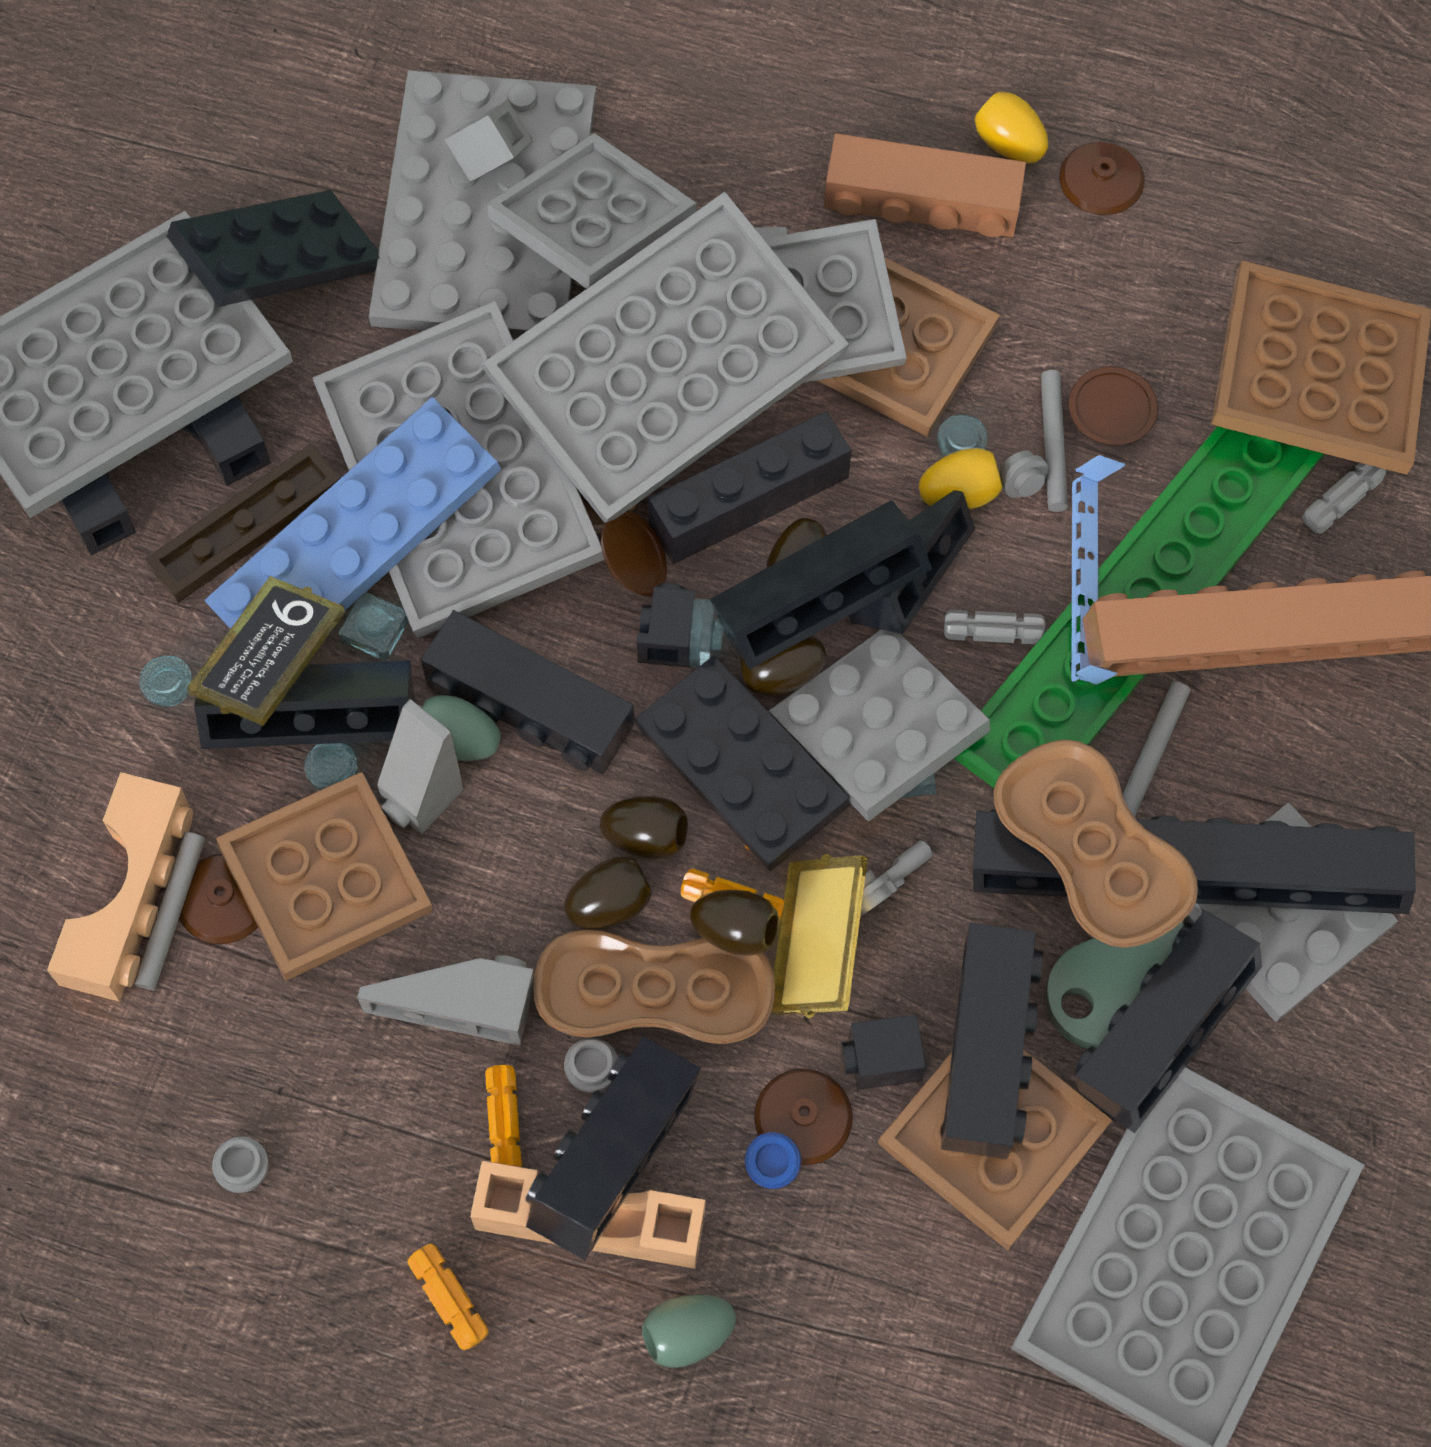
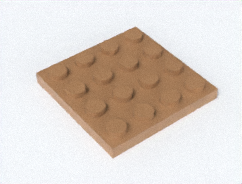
M1242 260L1235 276L1211 425L1407 475L1415 459L1431 309Z

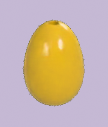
M996 92L975 116L976 129L982 140L988 147L1010 160L1022 161L1027 164L1036 163L1048 150V136L1042 121L1033 108L1015 94Z
M980 448L962 449L943 457L924 472L918 483L920 496L929 506L956 490L964 493L969 509H975L991 502L1003 488L994 454Z

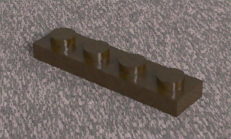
M310 443L145 558L147 565L179 603L286 528L341 478Z

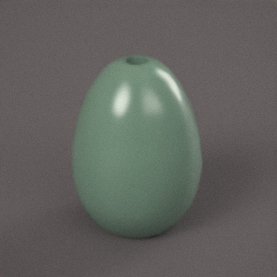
M436 695L425 700L422 709L451 732L457 761L481 760L490 757L496 752L501 740V733L493 719L484 711L470 702L448 695Z
M707 1294L679 1296L666 1300L648 1313L642 1324L643 1339L649 1355L655 1363L667 1368L685 1367L705 1359L718 1350L734 1331L736 1316L731 1304L723 1298Z

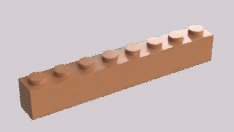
M1409 571L1397 575L1394 579L1377 580L1375 575L1365 574L1352 577L1343 583L1327 584V580L1324 578H1313L1291 587H1278L1275 582H1262L1254 584L1246 590L1228 591L1226 586H1211L1201 589L1197 594L1178 595L1176 590H1160L1149 594L1147 598L1128 599V596L1122 593L1105 595L1093 603L1082 619L1089 663L1096 667L1117 672L1115 676L1431 651V576H1426L1424 571Z

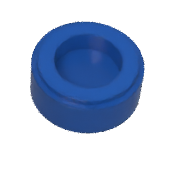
M775 1132L764 1133L756 1137L748 1146L745 1154V1167L750 1178L758 1185L769 1189H780L791 1184L797 1178L802 1165L801 1153L796 1143L789 1137Z

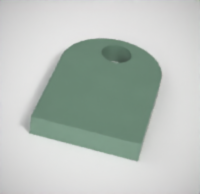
M1183 922L1161 937L1139 946L1126 948L1110 946L1093 938L1065 952L1055 963L1045 989L1046 1009L1050 1020L1058 1032L1077 1046L1085 1049L1091 1046L1097 1048L1109 1033L1108 1026L1116 1011L1124 1004L1130 1006L1141 992L1140 986L1148 970L1156 963L1162 965L1171 954L1174 939L1184 926ZM1068 994L1082 995L1089 1002L1091 1012L1082 1019L1071 1018L1063 1011L1061 999Z

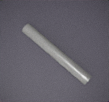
M1046 370L1041 373L1045 462L1048 465V474L1046 476L1048 509L1052 512H1062L1068 509L1061 376L1057 370Z
M1171 683L1122 793L1125 803L1134 817H1136L1190 694V688L1183 683Z
M185 832L134 983L138 987L152 991L156 989L205 842V837L192 832Z

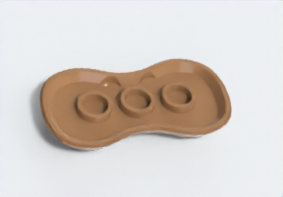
M1059 740L1049 742L1017 758L997 779L993 792L994 805L1001 822L1012 834L1040 851L1051 861L1063 879L1070 907L1076 920L1095 939L1110 946L1122 948L1139 946L1166 934L1180 924L1191 912L1196 904L1198 894L1197 879L1192 866L1174 846L1149 832L1135 819L1125 803L1114 768L1099 751L1079 741Z
M595 929L568 932L550 942L541 953L537 962L533 984L535 1005L540 1017L551 1027L572 1036L582 1038L600 1037L626 1029L648 1027L672 1030L702 1042L719 1045L744 1040L761 1030L772 1011L775 991L772 967L764 953L753 956L734 955L713 946L703 938L675 945H648L629 940L611 932Z

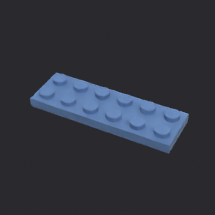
M431 397L204 601L236 636L273 586H278L328 607L329 611L301 648L302 650L502 469L498 462Z

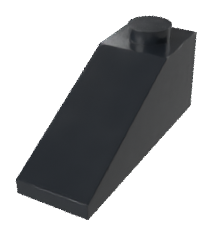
M952 491L909 520L919 531L932 570L848 615L851 623L900 634L904 633L975 530L963 492Z

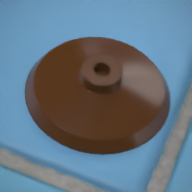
M1093 142L1077 147L1066 156L1059 172L1060 186L1068 200L1081 210L1097 215H1112L1127 210L1138 201L1145 184L1144 172L1138 160L1126 149L1107 142Z
M1106 366L1093 369L1076 381L1069 395V412L1077 428L1090 439L1106 445H1125L1141 439L1151 430L1157 418L1158 402L1152 387L1139 374L1122 367Z
M629 510L612 521H605L601 534V549L609 571L627 590L643 596H652L654 587L665 583L667 577L665 552L655 531L642 517Z
M215 854L198 861L179 917L184 928L197 939L212 944H229L242 940L252 934L258 926L223 855Z
M794 1069L779 1074L763 1088L756 1102L754 1121L758 1136L764 1133L775 1132L789 1137L800 1150L802 1165H813L828 1160L844 1146L851 1132L853 1114L847 1094L833 1078L816 1070Z

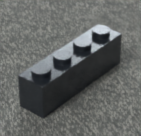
M825 411L649 497V525L655 531L663 549L674 565L848 479L852 450L828 412Z
M890 500L714 596L710 601L726 637L747 667L752 669L932 570L919 531L897 505Z
M455 610L452 611L421 658L425 680H427L426 683L434 692L439 695L457 696L470 702L490 716L495 723L500 719L515 727L517 734L528 743L538 747H542L545 743L562 752L561 756L566 762L583 771H588L589 768H592L604 774L635 724L634 704Z
M411 660L288 666L257 709L202 686V682L212 670L204 669L200 672L194 708L201 749L388 741L393 738L403 706L410 699L415 702Z
M1206 910L1203 911L1194 924L1187 923L1180 929L1174 939L1171 954L1162 965L1156 963L1148 970L1142 980L1139 995L1130 1006L1124 1004L1116 1011L1109 1023V1033L1097 1048L1091 1046L1083 1053L1075 1069L1079 1094L1104 1114L1133 1133L1138 1130L1262 968L1260 943Z
M970 922L964 945L940 1150L1007 1159L1013 1143H1023L1026 1110L1017 1109L1019 1089L1028 1090L1032 1069V1056L1023 1055L1025 1035L1034 1036L1038 1012V1003L1028 1002L1030 982L1039 984L1043 965V951L1034 950L1035 931Z
M644 1036L632 1054L622 1051L608 1076V1080L612 1081L606 1092L603 1093L597 1089L589 1099L581 1116L585 1123L579 1132L576 1133L569 1130L560 1142L554 1155V1160L558 1163L552 1172L547 1174L541 1171L532 1183L525 1198V1201L531 1204L526 1227L585 1261L689 1102L701 1068Z

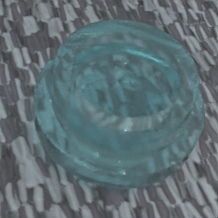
M969 415L949 417L941 424L937 435L938 447L945 456L962 449H985L988 440L984 425L978 419Z
M167 655L154 658L145 665L140 674L139 684L143 695L151 703L158 706H174L187 697L192 688L193 678L188 665L183 660Z
M345 743L317 744L310 750L305 759L307 778L319 790L357 774L358 771L356 755Z

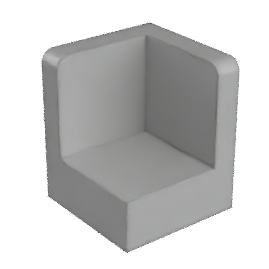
M508 100L464 124L445 139V142L469 180H475L511 160L533 142Z

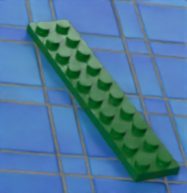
M1217 426L1098 569V599L1115 593L1126 594L1128 599L1147 598L1149 594L1160 590H1176L1178 595L1197 594L1201 589L1220 586L1326 454ZM1080 594L1078 596V605L1085 606V595ZM1088 599L1089 606H1092L1093 600ZM1071 601L981 709V712L990 719L991 731L953 759L995 788L997 779L1013 761L1040 745L1059 740H1073L1090 746L1148 674L1114 676L1099 684L1080 679L1072 682ZM1081 615L1077 617V633L1081 631ZM1079 642L1078 653L1085 654L1084 642ZM1080 663L1076 665V672L1080 670Z

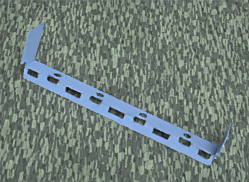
M1100 455L1078 467L1076 471L1083 473V475L1072 482L1071 680L1074 682L1080 679L1094 684H1099L1117 675V672L1090 665L1082 620L1091 608L1088 604V599H1092L1093 602L1098 599V482L1125 466L1124 463ZM1081 481V491L1077 493V483ZM1080 501L1085 502V513L1078 512ZM1088 506L1093 507V514L1088 511ZM1081 522V537L1077 539V524ZM1080 547L1085 548V559L1078 558ZM1088 552L1093 553V560L1089 559ZM1081 568V584L1077 585V570ZM1080 594L1085 595V606L1078 605V596ZM1081 615V631L1077 633V617ZM1080 641L1085 643V654L1078 653ZM1080 663V670L1076 672V665Z

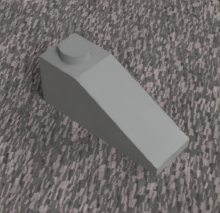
M410 699L402 708L377 786L383 802L381 806L383 813L400 828L404 829L409 824L422 835L460 795L464 788L451 732Z
M499 955L495 957L494 961L478 958L362 986L359 989L357 998L363 1013L521 1046L534 995V970L526 968L527 964L524 961L510 956Z

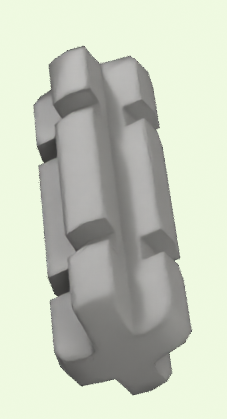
M1358 463L1354 471H1349L1322 495L1323 498L1321 500H1316L1305 510V514L1302 517L1304 524L1310 527L1316 534L1324 533L1334 524L1333 521L1335 519H1340L1366 496L1368 490H1373L1383 481L1387 473L1386 469Z
M950 609L946 612L944 618V635L948 640L965 641L966 636H973V641L1014 643V639H1021L1022 644H1036L1045 634V619L1041 614L1023 613V618H1016V613L975 611L974 615H968L967 610Z

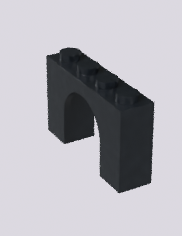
M237 396L181 428V430L191 434L201 443L226 486L271 464L265 442ZM109 472L60 500L91 556L137 533L127 509L109 480Z

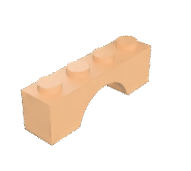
M120 772L102 821L113 839L120 843L127 851V876L120 892L103 909L85 917L65 920L47 969L59 986L119 1002L125 987L130 988L133 986L140 968V957L137 956L143 936L150 937L158 914V907L155 906L161 887L166 888L176 861L175 857H173L179 838L183 839L185 832H189L192 824L193 809L190 808V804L181 787Z
M482 1161L470 1215L475 1230L555 1244L526 1227L531 1204L527 1203L525 1198L540 1172L538 1170ZM652 1190L641 1193H629L592 1251L695 1269L705 1217V1200Z

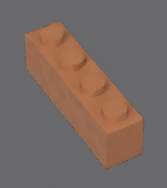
M835 133L826 179L824 209L836 210L844 215L863 214L882 217L896 223L909 221L928 224L941 230L955 228L974 231L988 237H1014L1026 162Z

